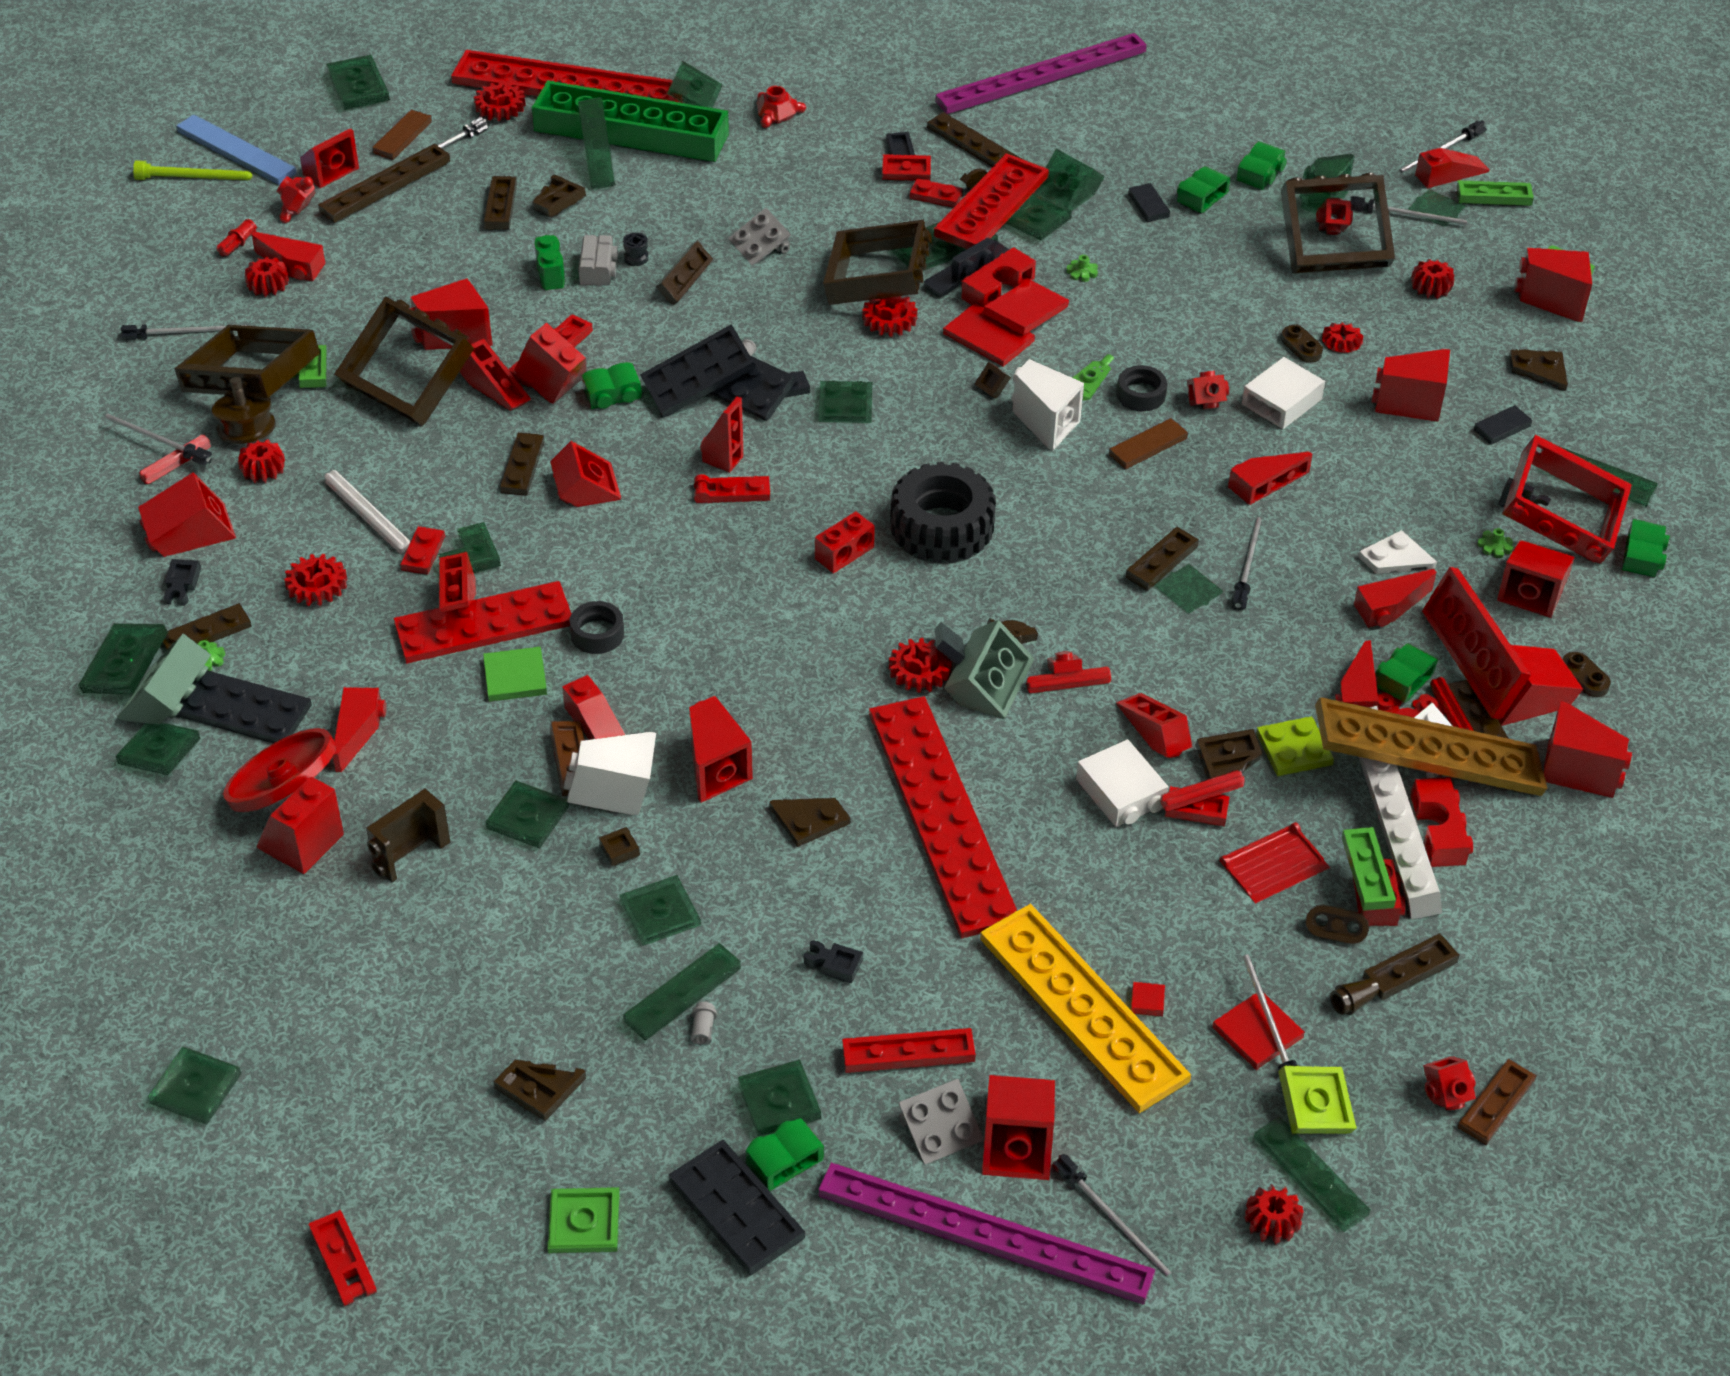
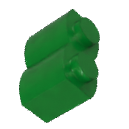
M1258 141L1250 153L1240 162L1236 180L1261 190L1267 184L1272 185L1277 172H1282L1286 166L1285 150Z
M1204 166L1196 170L1192 177L1180 182L1177 187V202L1200 213H1204L1229 192L1231 177Z
M555 235L536 237L534 242L536 265L542 288L544 290L564 288L563 256L560 253L558 238Z
M618 363L608 369L598 368L582 374L583 389L591 409H605L616 403H630L642 397L641 383L632 363Z
M1632 519L1626 539L1622 570L1650 577H1656L1658 570L1663 571L1667 554H1662V552L1667 550L1670 535L1665 534L1666 526Z
M1409 643L1405 644L1401 649L1398 647L1386 663L1383 661L1378 666L1375 672L1377 688L1406 703L1434 675L1438 659Z
M802 1118L785 1121L776 1129L774 1134L764 1137L759 1136L753 1139L745 1151V1163L769 1191L774 1190L796 1175L824 1160V1145Z

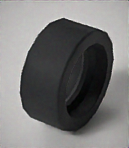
M1137 365L1126 368L1120 373L1118 378L1117 398L1123 406L1131 410L1142 412L1157 409L1165 401L1167 379L1160 370L1154 367ZM1134 383H1144L1153 386L1156 390L1150 393H1140L1129 389L1128 386Z
M604 601L587 602L577 607L569 618L571 641L575 647L583 652L602 654L612 651L621 644L624 638L623 614L618 607ZM595 620L607 621L614 625L609 631L601 634L586 633L580 629L584 624Z

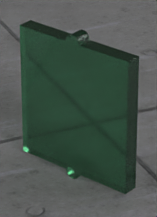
M1428 189L1421 197L1416 198V202L1408 210L1458 218V214L1465 209L1466 205ZM1428 219L1444 227H1446L1450 223L1445 221Z
M1190 564L1176 572H1170L1168 577L1155 585L1189 614L1203 605H1209V601L1223 593V590Z

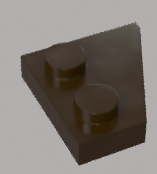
M554 174L550 177V186H544L541 189V193L535 197L532 203L535 211L548 217L556 216L563 209L576 204L577 201L586 197L585 187Z
M1527 349L1510 350L1509 357L1512 373L1530 377L1532 380L1540 383L1547 381L1558 385L1559 390H1567L1568 383L1563 352Z
M1254 729L1199 738L1195 744L1207 780L1236 770L1243 773L1258 762L1262 756Z
M836 798L785 799L769 802V808L797 847L851 824L850 816Z
M515 1059L494 1080V1087L503 1095L543 1121H546L586 1079V1072L581 1068H575V1072L556 1070V1065L533 1064L531 1061Z

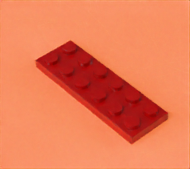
M1006 153L934 228V237L965 249H969L987 237L992 238L1048 178L1049 169Z
M1449 567L1422 612L1491 718L1501 720L1531 674L1459 568Z
M560 581L475 599L469 607L441 612L440 608H435L393 619L406 664L569 627V618L572 613Z

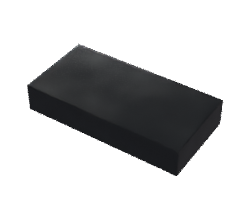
M909 132L886 134L885 139L890 155H915Z
M1151 183L1129 187L1128 195L1147 222L1170 218V210Z
M1514 405L1475 423L1474 431L1492 445L1531 427L1533 420Z
M940 622L934 629L936 648L955 664L959 665L965 658L963 639Z

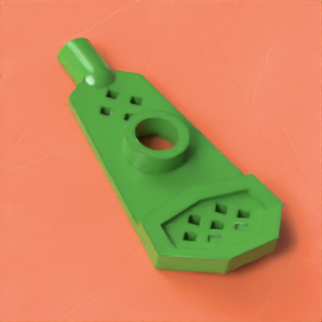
M1107 354L1101 361L1091 362L1072 377L1084 383L1083 401L1091 399L1111 370L1109 364L1114 359L1112 355ZM1092 374L1094 375V377H1088L1086 375Z

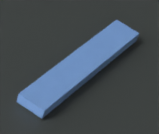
M192 115L176 125L179 133L278 185L287 176L291 178L296 174L294 166L196 115Z

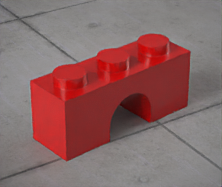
M1015 247L1011 248L962 280L961 299L971 305L976 303L984 307L1001 296L1002 284L1015 288L1028 279H1035L1036 260Z
M1451 778L1415 779L1411 801L1416 819L1433 820L1440 824L1427 827L1423 843L1431 867L1466 865L1469 854L1473 853V839L1471 836H1467L1466 816L1464 812H1460L1459 792L1453 788Z

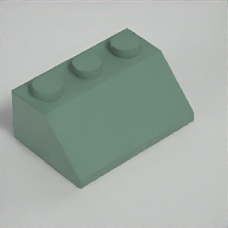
M996 620L973 631L964 649L965 658L959 665L956 664L944 689L960 706L1004 719L1034 658L999 620Z
M182 634L156 660L117 717L122 721L160 725L168 716L173 719L183 707L180 700L182 698L186 700L196 686L192 684L193 681H199L208 670L205 663L211 654L185 634Z

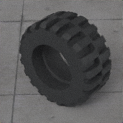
M937 462L936 465L924 464L920 469L915 467L907 472V476L904 474L893 487L890 507L891 533L900 547L904 546V550L910 555L917 553V558L924 561L927 558H932L934 563H941V560H949V563L957 562L959 557H963L964 560L971 558L973 551L978 554L984 549V544H989L994 533L996 497L993 493V488L981 474H975V471L967 466L962 468L960 464L952 463L951 465H946L944 462ZM933 508H949L960 513L950 516H939L926 511Z

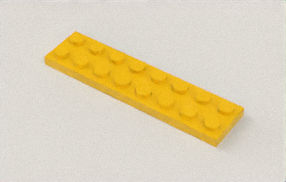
M1031 903L981 931L980 940L1139 1114L1190 1082L1191 1074Z

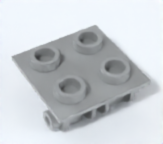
M764 208L728 239L748 262L754 265L775 248L778 252L787 253L790 250L788 238L791 234L767 208Z
M959 1079L898 1102L902 1111L899 1114V1120L903 1127L908 1126L924 1165L984 1141Z

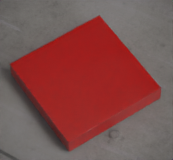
M1257 993L1213 1021L1212 1028L1255 1070L1279 1055ZM1264 994L1284 1049L1287 1050L1304 1038L1305 1031Z

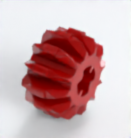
M268 256L265 259L257 258V262H249V267L245 269L244 274L249 291H253L256 296L263 293L265 298L268 293L272 292L276 296L277 290L284 291L289 280L284 262H279L278 258L269 259Z
M1427 259L1426 262L1419 261L1412 271V289L1418 290V295L1426 293L1427 299L1431 295H1434L1437 299L1440 295L1447 296L1454 286V269L1448 267L1447 262H1439V259L1437 261Z
M257 439L256 443H247L246 448L240 449L238 466L245 479L251 478L254 483L262 479L266 483L268 477L276 480L277 474L283 473L285 457L278 443L271 444L269 439L260 442Z
M1273 1184L1268 1187L1267 1191L1258 1187L1255 1195L1250 1196L1247 1200V1210L1244 1215L1245 1222L1250 1223L1249 1229L1251 1234L1261 1231L1260 1238L1262 1242L1268 1236H1272L1275 1245L1280 1242L1281 1236L1285 1240L1290 1241L1293 1238L1294 1232L1298 1233L1301 1229V1219L1304 1213L1303 1206L1298 1205L1299 1199L1297 1195H1287L1286 1186L1281 1191H1277Z

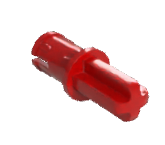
M245 219L236 229H231L228 232V236L217 245L216 251L219 252L220 256L224 257L229 256L240 245L244 246L246 239L251 236L252 232L257 231L256 224L250 219Z

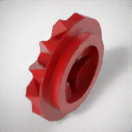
M1341 321L1338 325L1331 323L1329 327H1324L1322 341L1326 347L1333 351L1348 353L1356 351L1361 347L1364 335L1360 333V328H1353L1352 323L1346 325ZM1341 333L1345 336V340L1341 337Z

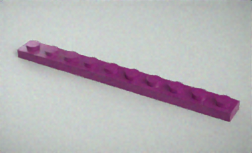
M1135 33L1128 34L936 94L935 102L946 114L953 113L1146 52L1147 44Z
M832 1162L819 1188V1197L1142 1305H1145L1155 1276L1156 1269Z

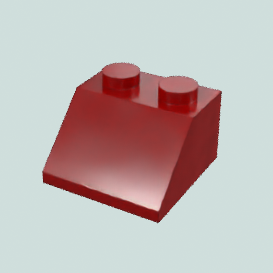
M350 128L312 147L300 157L303 176L312 178L313 183L322 188L359 169L354 130Z
M570 441L550 461L558 496L563 502L571 503L576 507L622 499L611 462L575 442Z

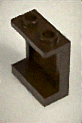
M426 788L366 827L368 836L367 847L372 856L371 867L379 877L385 875L391 882L397 880L394 863L430 839L440 849L451 843L445 805Z

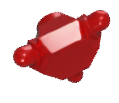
M771 86L767 89L766 93L759 92L757 95L758 115L761 117V126L764 128H768L771 123L779 124L792 118L796 112L803 113L806 110L804 103L797 102L781 86Z
M287 176L281 182L276 191L281 195L280 199L283 204L279 217L280 221L288 223L291 217L298 215L315 196L316 191L312 178L295 177L291 179Z

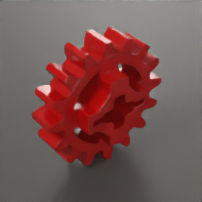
M499 82L498 85L490 83L488 87L482 86V91L477 90L476 96H474L476 112H480L481 117L488 116V120L497 118V121H500L504 117L510 120L511 115L517 117L518 112H523V107H526L524 91L520 90L518 85L512 87V83L503 84V82Z
M909 296L869 300V302H864L862 320H864L865 327L870 326L871 332L878 330L880 336L884 332L888 333L889 337H892L895 332L898 335H902V330L910 332L911 326H916L918 308H915V302H910Z
M322 553L319 558H315L314 554H310V559L308 560L300 557L299 564L291 563V570L285 571L286 578L284 581L289 597H295L297 603L306 600L307 606H310L313 601H317L319 606L322 605V600H327L331 603L333 602V595L340 597L342 595L341 589L347 588L346 569H344L342 562L336 563V557L334 556L326 559L325 554Z
M920 638L919 642L915 643L912 639H908V645L900 642L898 650L892 649L891 657L889 658L890 677L896 678V685L904 683L905 690L907 691L911 687H916L917 693H920L921 689L926 687L931 692L932 685L940 688L942 687V680L948 681L952 661L937 650L935 640L924 643V639Z

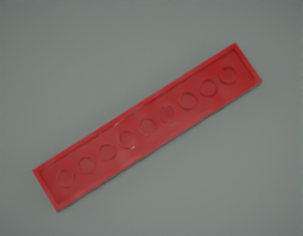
M467 49L451 75L453 84L482 88V86H490V83L498 85L499 82H503V84L512 83V87L518 85L520 90L524 91V94L539 96L547 80L683 103L689 90L688 82Z
M922 696L869 708V716L961 939L979 935L981 931L1015 913L1017 908L926 697Z

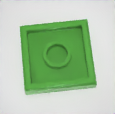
M541 646L483 653L489 702L547 695Z
M619 1187L551 1189L548 1253L618 1252Z

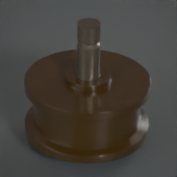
M239 377L230 379L233 396L225 395L219 398L212 406L213 417L219 422L216 427L218 437L228 443L245 444L268 436L276 427L275 417L269 412L272 406L270 397H245L241 379Z

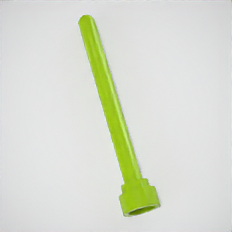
M135 160L133 166L135 180H145L146 178H151V176L246 181L252 179V173L249 171L151 166L150 163L141 160Z

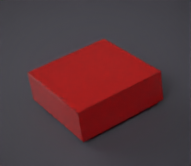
M1133 982L1131 1011L1134 1014L1163 1017L1165 985Z

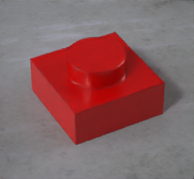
M1072 651L1057 652L1055 657L1047 658L1048 669L1054 674L1083 670L1082 659L1075 654L1073 655Z

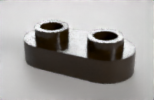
M1296 324L1283 329L1281 336L1283 344L1300 360L1313 363L1322 358V345L1306 329Z
M1569 652L1563 656L1562 660L1577 679L1585 694L1592 697H1602L1608 693L1611 685L1609 676L1590 658L1580 652Z
M1319 904L1312 907L1306 916L1308 930L1318 937L1356 944L1362 942L1369 932L1367 918L1357 911ZM1320 914L1327 916V924L1319 925L1316 922V917ZM1349 922H1357L1359 929L1356 932L1349 931L1347 928Z

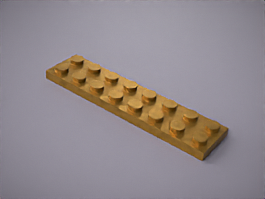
M1322 697L1315 704L1322 746L1325 750L1542 796L1547 790L1535 744Z

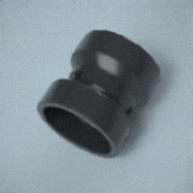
M642 233L627 234L623 238L624 261L631 266L644 265L649 260L647 237Z

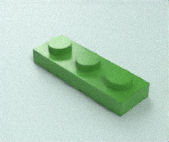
M1458 180L1456 188L1459 203L1532 206L1534 199L1531 183Z
M1374 828L1343 830L1341 838L1363 911L1394 908L1396 899Z

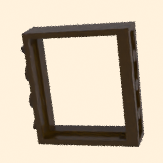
M1365 173L1361 176L1351 177L1349 174H1343L1336 178L1316 176L1306 180L1295 177L1284 183L1281 189V198L1292 273L1391 266L1395 260V252L1383 175ZM1373 189L1382 250L1303 255L1295 194Z
M924 219L837 231L823 282L828 304L835 305L918 294L920 283H923V270H926L925 258L929 256L928 244L932 243L931 232L926 230ZM913 247L908 270L845 278L851 255Z
M385 296L334 375L345 385L423 426L475 348L467 341L469 337L462 334L458 329H455L453 332L441 320L436 318L432 321L422 310L416 308L413 311L409 309L410 306L403 300L394 301ZM398 317L452 345V348L414 406L359 377Z
M228 324L174 369L182 392L233 396L230 379L239 377L245 397L269 398L318 356L320 350L314 330ZM236 352L280 354L263 369L221 366Z

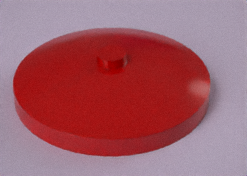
M322 728L308 729L287 736L265 748L239 768L226 784L223 797L230 808L236 812H250L274 804L293 794L310 776L315 777L332 759L336 751V743L330 733Z

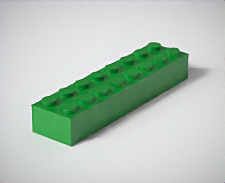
M548 80L532 106L534 131L712 162H716L729 135V116L727 110Z

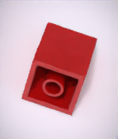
M1527 247L1526 255L1521 257L1519 263L1521 276L1516 277L1514 291L1519 293L1520 302L1577 322H1583L1593 284L1589 252Z
M468 278L410 297L411 308L409 309L413 311L416 308L422 310L429 316L430 320L434 321L436 318L441 320L453 332L455 329H458L462 334L469 337L467 341L470 344L485 339L489 346H493L488 306ZM415 325L411 329L415 342H420L425 350L452 348V345Z
M546 322L529 337L514 371L548 402L554 404L582 380V374L587 372L586 357Z
M1450 349L1385 357L1383 368H1377L1375 383H1379V388L1374 387L1371 403H1376L1375 413L1438 422L1447 386Z
M194 472L138 507L141 515L139 522L147 534L145 541L153 552L158 551L163 557L236 539L224 502Z
M1520 540L1507 560L1497 601L1552 618L1569 578L1575 557Z
M1511 645L1531 676L1499 722L1503 726L1558 711L1560 701L1571 705L1582 692L1583 688L1555 649Z
M716 696L690 706L691 748L697 796L700 803L753 779L752 741Z
M1560 701L1549 738L1543 769L1546 783L1613 798L1616 788L1622 789L1626 772L1622 770H1628L1631 763L1632 752L1627 751L1629 738L1567 702Z
M310 776L270 815L257 844V849L305 874L344 835L335 789Z
M989 1075L982 1175L1039 1180L1050 1179L1055 1115V1080Z

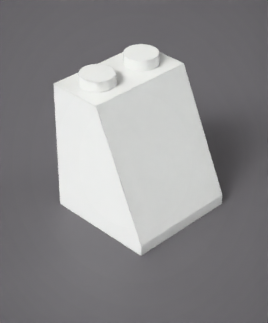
M1029 359L1022 367L1016 369L1013 376V381L1015 382L1012 395L1013 413L1048 449L1053 451L1081 420L1084 383Z
M646 732L581 741L578 753L572 752L569 770L573 772L567 771L563 789L569 790L567 802L623 814L639 815L650 780L656 733Z

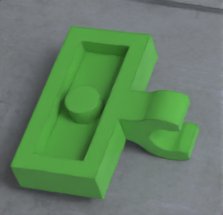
M318 345L320 354L296 374H299L300 388L327 387L326 345Z

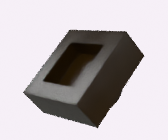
M988 362L974 384L996 399L1000 396L1011 377L994 364Z
M627 827L599 837V845L611 866L640 856L639 846Z

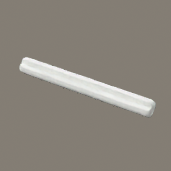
M336 470L325 474L326 484L398 553L402 554L407 551L410 540Z

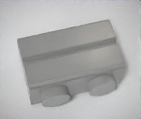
M584 235L579 263L580 285H610L611 277H616V262L613 261H618V246H613V238L611 236L599 235V237H596V235Z

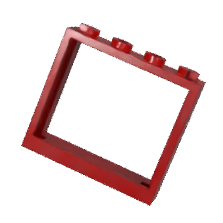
M1535 434L1522 451L1502 515L1592 562L1601 564L1614 549L1632 484ZM1536 448H1541V452L1536 451ZM1531 464L1609 504L1600 537L1521 496ZM1617 488V489H1619V490H1621V491H1619L1618 493H1616V492H1614V489Z

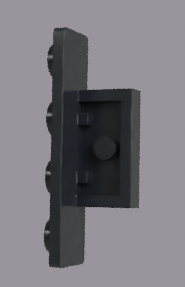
M987 237L953 257L952 265L924 280V287L937 296L942 297L962 285V280L967 276L972 275L1010 249L998 241Z

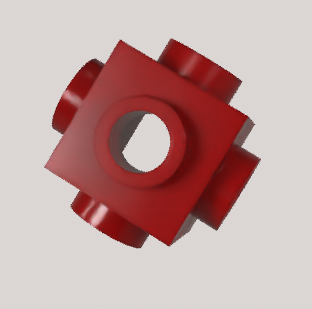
M1341 198L1326 199L1316 211V222L1319 223V231H1326L1328 235L1341 234L1353 221L1351 201Z
M1215 371L1200 372V377L1187 380L1190 406L1203 404V409L1219 408V402L1227 401L1226 396L1229 395V384L1227 380H1224V374L1215 375Z
M1450 1056L1423 1065L1427 1081L1425 1083V1091L1428 1098L1434 1104L1445 1107L1446 1110H1457L1463 1108L1465 1102L1476 1099L1474 1092L1476 1081L1473 1073L1469 1070L1467 1060Z

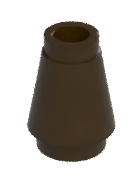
M1373 978L1337 985L1335 990L1330 993V1001L1338 1014L1344 1015L1347 1013L1352 1015L1374 997L1378 996L1380 989Z

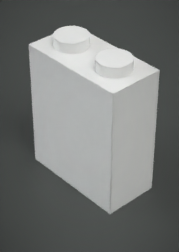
M1283 357L1244 386L1242 405L1284 429L1322 400L1325 381Z
M1128 739L1078 761L1076 780L1115 827L1125 823L1132 824L1140 816L1148 812L1156 813L1163 808L1160 803V796L1168 792V785Z

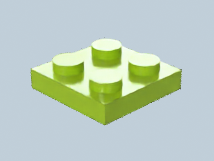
M1312 716L1257 727L1256 734L1277 776L1333 765L1334 758L1330 750L1323 749L1320 730Z
M1284 1066L1278 1071L1292 1133L1348 1134L1357 1129L1342 1067Z

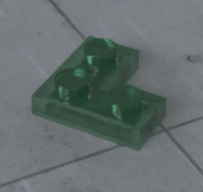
M484 522L458 528V537L463 548L438 554V557L441 558L467 552L474 573L501 566L500 557Z

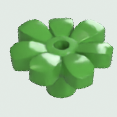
M1080 255L1079 261H1071V264L1067 265L1066 271L1068 274H1071V279L1078 280L1081 278L1083 282H1088L1090 277L1096 278L1098 276V265L1096 263L1090 264L1087 255Z
M1501 528L1494 529L1493 533L1489 530L1484 531L1482 538L1478 539L1477 545L1483 548L1482 552L1486 555L1493 553L1495 558H1503L1504 553L1508 555L1513 551V546H1511L1513 540L1510 537H1504V530Z
M206 640L198 643L200 647L211 654L205 663L208 671L212 670V665L220 667L224 663L222 657L225 656V651L223 647L217 648L216 643H209Z

